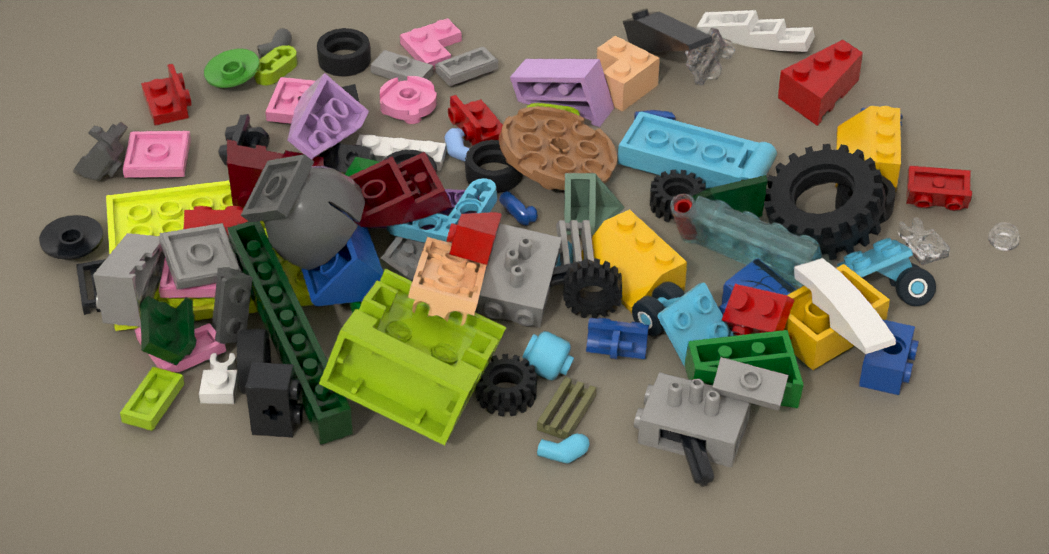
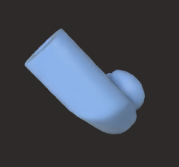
M451 128L445 135L448 154L465 162L466 153L470 149L464 146L463 143L464 139L462 136H465V133L460 128Z

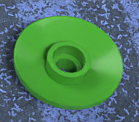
M228 50L218 54L207 63L204 69V77L214 87H234L251 79L257 73L260 61L257 54L251 50Z

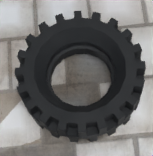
M823 144L822 150L813 151L812 146L805 148L806 154L798 157L793 153L788 156L790 162L787 165L779 163L775 167L777 176L769 175L767 178L769 189H766L764 207L775 240L779 239L784 250L792 246L794 256L800 258L806 252L810 254L811 260H818L819 256L823 254H828L829 260L837 259L836 253L846 251L848 255L855 252L854 246L859 243L866 247L870 244L869 234L872 233L878 236L881 232L879 221L886 222L887 213L885 208L888 207L880 170H876L875 161L871 157L865 160L863 151L857 149L852 154L849 153L848 145L842 144L838 150H831L830 144ZM839 183L853 190L852 197L845 205L832 212L822 214L807 213L796 206L798 197L814 186Z

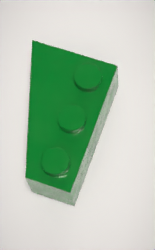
M788 330L688 341L684 364L688 380L700 379L704 384L713 386L720 358L722 357L788 375L780 406L799 407L804 384Z

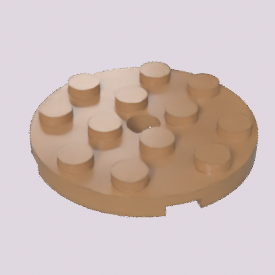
M536 106L519 109L517 115L513 117L508 116L505 119L499 135V145L506 158V162L548 190H565V173H596L605 184L612 177L617 164L615 146L600 128L595 131L584 124L585 118L557 108Z

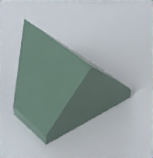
M565 173V223H570L571 220H577L578 223H582L583 220H589L591 236H593L605 220L618 215L625 208L596 173ZM566 231L567 235H571V231Z

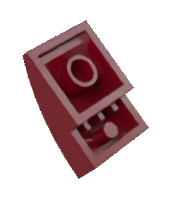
M425 152L399 164H396L392 156L349 176L362 189L365 200L360 222L354 221L360 227L403 224L437 214L452 207L447 193Z

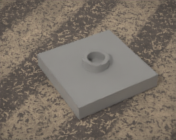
M223 223L160 233L159 242L177 290L216 283L218 268L230 267L241 272Z

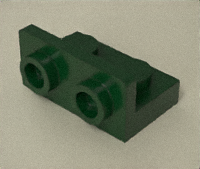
M147 296L140 304L141 349L143 352L177 365L186 355H190L196 346L193 300L186 297L177 308H174L165 302H160Z

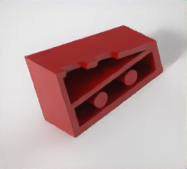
M841 40L781 70L778 99L818 126L822 122L824 114L827 111L831 112L835 102L840 97L843 98L859 81L863 52L845 40Z

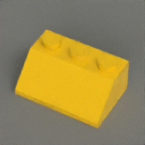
M869 106L837 126L836 150L842 144L848 145L849 153L853 154L857 149L863 151L865 160L871 157L875 161L876 170L879 169L881 175L891 181L896 192L901 167L900 108Z
M630 209L605 220L592 236L594 258L600 259L601 265L605 261L610 262V268L616 266L618 273H621V303L631 313L633 305L645 296L652 297L653 290L663 282L675 283L685 291L687 261ZM583 250L581 251L582 261L584 259Z
M845 264L837 267L836 269L861 292L881 319L886 320L890 299ZM803 286L787 295L795 301L784 330H788L789 335L792 337L791 343L795 356L808 367L814 370L854 346L830 328L829 315L812 303V291Z

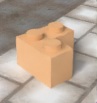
M617 36L612 37L597 48V59H600L615 108L623 112L658 86L659 57Z

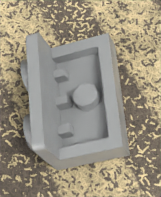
M397 236L379 259L382 269H388L412 281L425 243Z

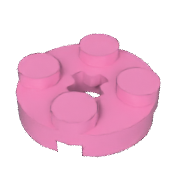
M407 76V81L398 82L397 77L387 81L380 89L381 112L393 118L404 120L408 124L419 123L422 119L421 117L430 114L437 105L434 85L422 77Z

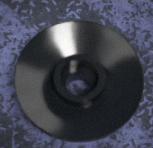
M83 215L65 216L52 221L44 227L40 233L39 242L41 249L53 258L63 260L77 259L92 253L100 246L103 240V229L99 222L91 217Z

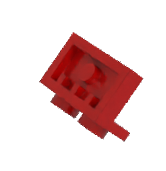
M173 64L167 65L168 78L154 79L141 83L142 92L154 125L189 118L187 107L192 106L188 89H185L182 73H177Z
M457 95L450 96L448 117L453 125L456 124L458 128L464 131L465 136L463 138L466 141L469 140L472 145H475L482 141L499 140L503 125L482 99L463 104Z

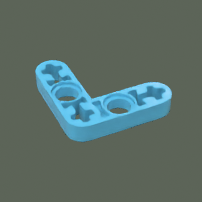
M477 179L467 187L449 216L437 213L419 220L387 226V231L394 236L423 243L426 242L427 237L446 242L451 223L458 224L461 214L468 211L488 213L492 210L498 199L496 185L490 179ZM425 225H435L434 228L429 230L420 229Z

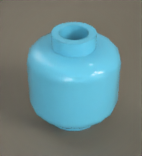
M543 331L539 336L533 334L522 356L523 359L525 358L529 361V366L533 365L535 367L537 375L550 381L555 380L559 373L566 376L574 360V357L569 355L571 350L570 343L548 331Z

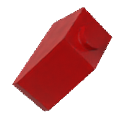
M498 212L461 214L458 224L451 223L446 242L452 243L449 255L487 265L502 214Z

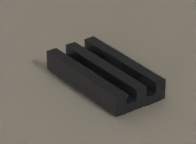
M106 259L76 264L84 315L90 314V309L96 308L97 312H101L96 307L97 291L93 274ZM86 270L91 272L95 298L88 300L84 274Z

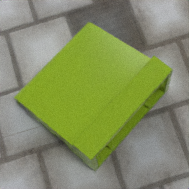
M385 269L380 281H376L364 297L359 310L355 309L341 328L319 384L445 446L496 351L506 327L476 312L474 315L467 314L466 321L462 326V314L458 311L450 313L448 322L440 316L428 317L429 305L424 302L417 304L415 313H413L414 299L408 298L412 281Z

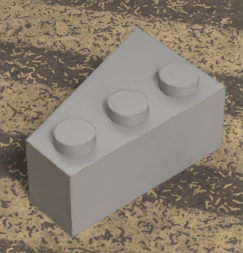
M127 233L93 274L97 291L96 307L101 310L103 323L141 327L140 304L147 296L154 298L161 281L165 256L159 242V236Z

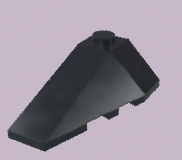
M647 8L632 12V18L623 21L628 42L647 52L690 51L713 42L711 35L662 12H648Z

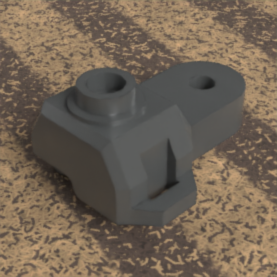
M119 122L117 126L112 124L108 131L105 132L103 128L94 125L88 134L98 140V142L86 156H82L75 166L73 173L100 181L107 174L113 177L122 165V162L118 159L124 148L119 140L126 132L128 126Z

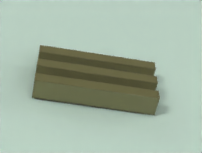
M565 377L538 419L537 430L564 440L570 437L596 397L597 387L590 385L586 389L584 388V383L578 381L574 385L572 384V379ZM568 393H570V395L568 396V398H567L566 401L564 402L563 406H562L561 409L559 410L558 414L556 415V417H555L554 420L552 421L551 425H549V423H550L551 420L553 419L554 415H555L556 412L558 411L559 407L561 406V404H562L563 401L565 400L566 396L568 395ZM579 396L583 397L563 430L559 429Z

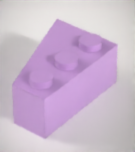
M525 59L510 77L518 102L528 105L532 103H547L573 107L579 111V116L591 120V125L600 127L614 109L600 59Z

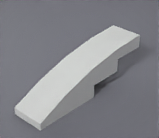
M756 10L705 12L697 25L698 30L717 39L752 48L775 51L807 52L815 38L813 27L786 28L785 19L758 20Z
M821 258L794 267L795 279L812 291V303L829 315L830 328L865 354L896 345L895 337L876 310L861 292L825 259Z

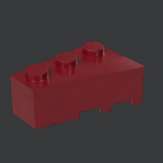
M227 139V167L233 206L245 207L267 161L304 154L285 150L284 154L266 151V146L256 145L255 148L239 146L237 141ZM317 156L312 159L314 161L312 166H324L323 157Z

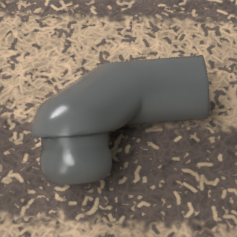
M285 28L278 29L270 43L258 45L257 49L260 59L278 46H289L292 41L290 31Z

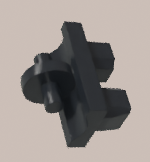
M249 114L240 115L237 125L226 128V141L227 139L237 141V145L255 148L256 145L266 146L267 148L269 145V134L262 127L252 128L249 122ZM227 144L220 146L218 154L224 165H227Z

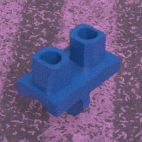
M590 318L588 322L586 352L610 355V359L616 360L618 356L645 359L649 325L639 322L612 321L607 318Z

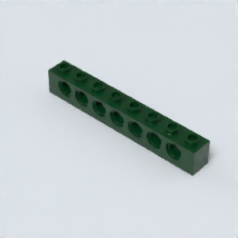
M248 221L228 227L229 240L241 272L252 277L251 298L268 331L282 364L294 365L295 379H300L299 401L303 404L304 412L319 444L322 445L352 435L351 408L345 396L319 384L328 362L260 221Z

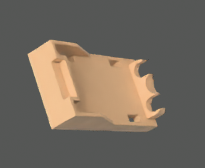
M427 237L408 298L414 299L412 311L415 313L417 304L424 302L429 305L428 317L440 316L447 322L450 313L458 311L462 314V326L466 321L467 314H475L487 265L449 255L452 243Z

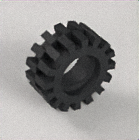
M670 170L669 175L666 171L662 172L661 177L657 175L654 177V181L651 182L650 206L652 213L656 212V217L659 219L664 216L665 222L669 223L670 219H674V224H679L674 210L675 204L679 200L704 191L706 189L705 183H702L700 177L695 179L696 174L692 172L686 175V170H681L680 174L676 173V170ZM695 211L696 216H697V218H698V215H701V214L698 213L697 211Z
M594 258V263H589L588 259H583V265L576 262L573 264V269L570 267L567 269L564 276L563 300L567 308L572 307V313L576 315L580 311L583 318H586L587 314H592V318L598 319V314L600 313L604 318L608 316V310L611 313L617 311V306L620 307L622 299V275L618 273L616 266L610 268V262L608 261L601 265L600 259ZM587 286H598L603 288V290L597 292H590L582 288Z
M502 354V359H498L497 355L492 356L491 363L489 362L476 386L477 402L480 401V406L483 409L488 406V413L493 414L495 410H498V416L504 417L505 412H510V417L516 416V410L524 413L527 411V406L531 408L534 400H536L537 373H535L533 365L529 366L527 359L524 358L520 362V356L514 355L513 359H508V354ZM503 382L516 384V386L510 388H502L496 385Z

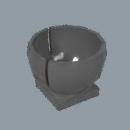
M305 154L269 160L241 216L249 222L263 221L273 249L289 263L306 270L326 264L346 245L358 227L348 216L329 203L347 213L354 221L360 222L365 205L362 189L352 178L335 169L325 166H312L314 161Z

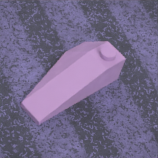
M324 73L302 94L294 110L287 140L312 160L359 130L369 111Z

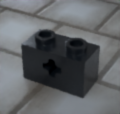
M252 362L245 386L252 435L293 438L296 424H301L303 420V404L298 403L301 384L300 379H295L294 365Z

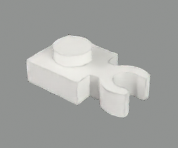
M212 353L210 356L211 370H203L199 391L200 404H234L238 385L235 355L230 353L228 361L220 363L217 360V353Z

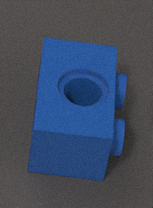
M883 320L895 337L896 345L865 354L859 387L899 395L902 382L909 384L913 364L907 362L908 359L915 361L919 341L913 340L915 326Z

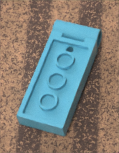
M641 111L618 147V164L659 176L664 171L669 175L670 170H676L678 174H680L681 170H686V175L692 172L696 174L695 179L700 177L702 183H705L708 189L763 175L767 176L777 156L775 147L767 142L759 143Z

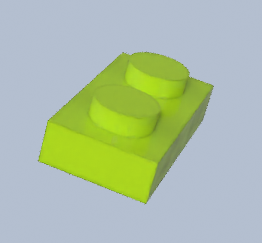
M152 367L120 412L122 423L153 431L184 386L183 375Z

